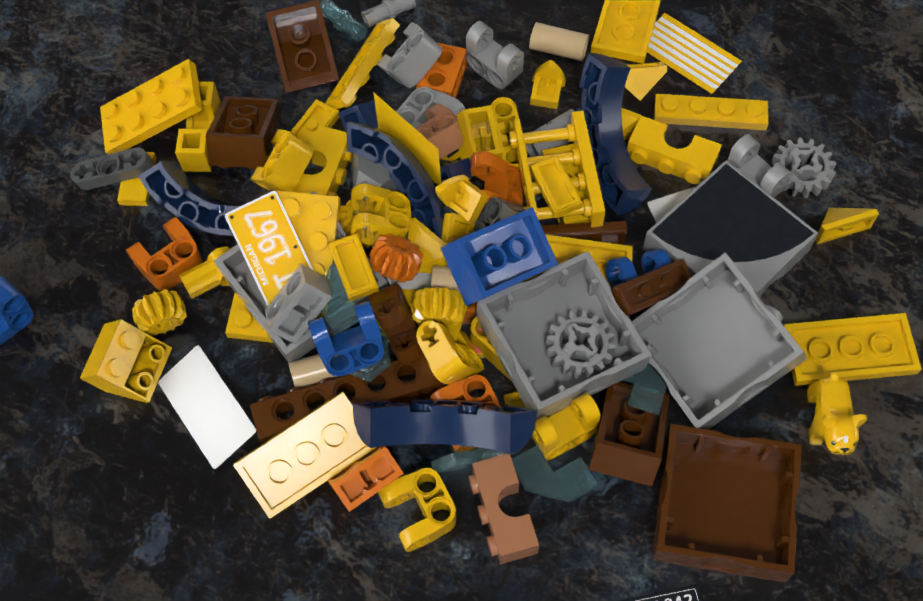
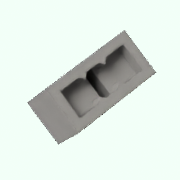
M300 264L265 310L268 330L296 344L309 327L308 322L313 321L332 298L327 278Z

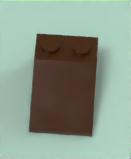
M319 0L266 12L286 94L340 81Z
M225 96L206 133L209 166H219L221 168L247 167L251 170H256L257 167H264L272 153L273 144L271 141L275 135L280 100L276 98Z
M621 382L607 387L592 449L589 470L652 486L662 460L670 395Z

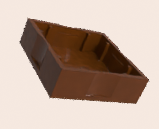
M671 424L665 439L652 560L786 583L795 571L797 537L795 502L800 486L802 444L757 437L739 438L728 436L718 431Z

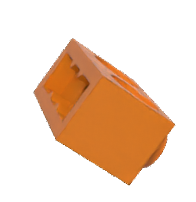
M437 43L441 46L442 53L420 82L416 84V89L429 87L456 98L467 67V49Z
M381 446L375 448L327 481L350 512L404 473L387 447Z

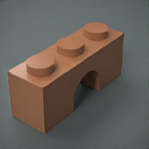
M506 453L472 463V475H468V480L472 493H479L482 505H478L477 509L482 525L488 524L491 536L486 537L491 556L497 555L501 565L538 554L539 543L530 515L511 517L503 513L499 507V503L504 497L519 492V481L510 454Z

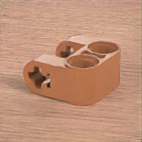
M437 103L427 109L425 114L428 121L415 129L439 149L440 160L462 146V133L457 116L444 105Z

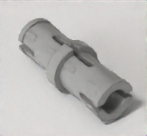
M382 0V4L362 11L361 16L366 27L370 28L379 22L390 18L395 19L397 15L416 8L415 0Z

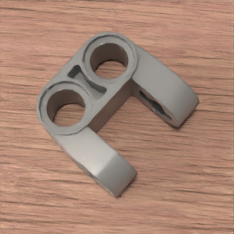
M477 21L472 25L466 35L467 62L476 73L496 88L502 90L523 72L524 52L513 44L502 47L493 40V29L484 22Z
M411 22L403 33L408 38L392 57L385 54L377 63L385 73L407 88H411L420 82L442 53L441 46L414 22Z
M420 87L410 94L396 112L416 128L428 121L425 111L437 103H441L455 115L465 110V107L458 99L429 87Z
M746 134L732 147L728 162L775 198L785 190L792 173L781 163L771 167L757 154L760 143L750 134Z

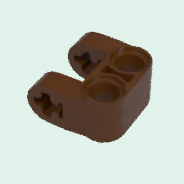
M397 282L368 295L374 316L390 341L397 360L401 363H409L420 357L423 351L416 338L418 324L412 320L411 307L399 283Z

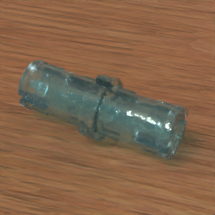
M323 0L320 3L323 16L329 19L337 30L346 32L356 42H360V39L363 40L366 37L368 28L356 21L348 10H342L331 0Z

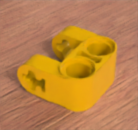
M278 129L271 141L275 145L264 167L256 168L251 181L271 192H291L298 184L314 153V147L290 131Z
M366 183L358 184L352 189L351 205L359 213L351 219V235L358 233L361 243L370 246L374 245L379 236H386L387 234H392L395 237L400 235L405 239L411 227V203L407 196L398 191H391Z
M428 320L418 327L416 334L418 344L429 362L432 373L441 383L449 385L469 376L477 375L484 370L482 360L464 331L460 330L457 342L454 343L448 329L439 322ZM431 329L437 331L434 339L439 342L435 343L428 340L431 336Z
M585 392L571 400L570 406L548 418L544 415L536 420L531 437L546 460H552L596 433L600 421L598 406L594 399Z
M423 468L402 476L378 491V495L385 508H393L415 498L425 519L407 527L399 534L400 541L407 552L433 542L450 532L456 525L457 518L454 502L440 475L432 468ZM427 481L436 485L431 492H423L419 489V486ZM443 509L450 513L449 518L444 521H437L433 518V514L437 510Z

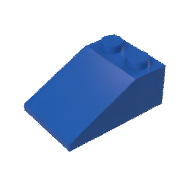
M533 207L461 237L440 248L466 306L558 265Z

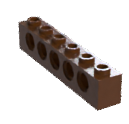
M422 352L420 357L409 363L388 359L380 362L378 366L366 370L363 368L336 379L333 377L320 380L318 384L306 388L302 386L292 388L287 394L277 397L265 396L260 398L257 403L250 404L257 435L262 445L312 412L313 410L310 407L313 403H326L342 391L355 394L349 400L352 405L353 403L382 400L411 405L413 399H430V396L435 391L444 386L432 373L429 362ZM407 374L415 377L411 382H402L400 380L402 376ZM380 383L385 385L381 391L375 392L370 390L374 384ZM283 412H294L289 419H280V415Z

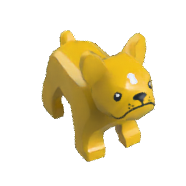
M832 372L828 378L814 381L808 386V403H816L815 416L808 430L809 444L822 445L824 440L831 453L850 455L854 452L859 441V427L867 421V415H854L848 382L841 379L838 372Z

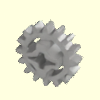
M798 138L796 144L791 140H787L785 147L782 145L778 147L771 161L772 167L781 163L792 173L784 191L791 189L792 196L794 197L798 192H802L804 198H808L811 191L814 195L818 196L822 189H828L836 174L833 171L836 162L830 161L831 152H823L825 145L821 144L816 147L814 146L813 139H810L808 144H806L802 138Z
M584 310L580 317H576L575 313L570 311L568 320L559 316L557 326H550V335L547 336L545 345L550 347L547 349L546 355L547 357H555L552 364L554 368L560 365L564 367L562 375L566 376L569 371H572L576 380L579 379L581 373H585L586 377L590 378L593 375V370L601 373L604 371V364L610 365L613 358L610 354H614L616 345L611 343L615 335L611 332L606 333L609 325L607 322L597 323L599 315L595 314L589 319ZM561 336L564 337L563 341H564V343H565V346H564L563 349H561V347H560V337H561ZM597 341H599L601 345L600 354L597 353L598 348L595 346Z

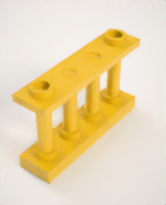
M584 111L572 112L571 124H567L566 128L522 133L520 119H514V131L509 132V142L511 149H516L526 200V206L523 208L527 210L533 207L538 220L554 218L549 207L537 208L534 194H540L541 191L536 182L531 180L530 165L558 155L562 165L573 164V166H578L579 173L576 177H571L570 180L575 189L584 192L585 199H582L583 205L581 209L559 217L583 214L584 217H589L591 228L603 226L605 207ZM568 139V142L573 141L574 149H571V152L527 157L525 144Z

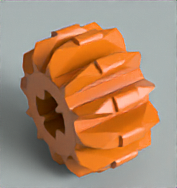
M387 234L386 236H379L377 241L374 242L368 262L372 265L373 271L381 273V277L405 283L406 281H412L415 275L418 274L422 264L423 253L419 250L420 247L418 245L410 243V239L405 240L400 235L395 237L392 234Z

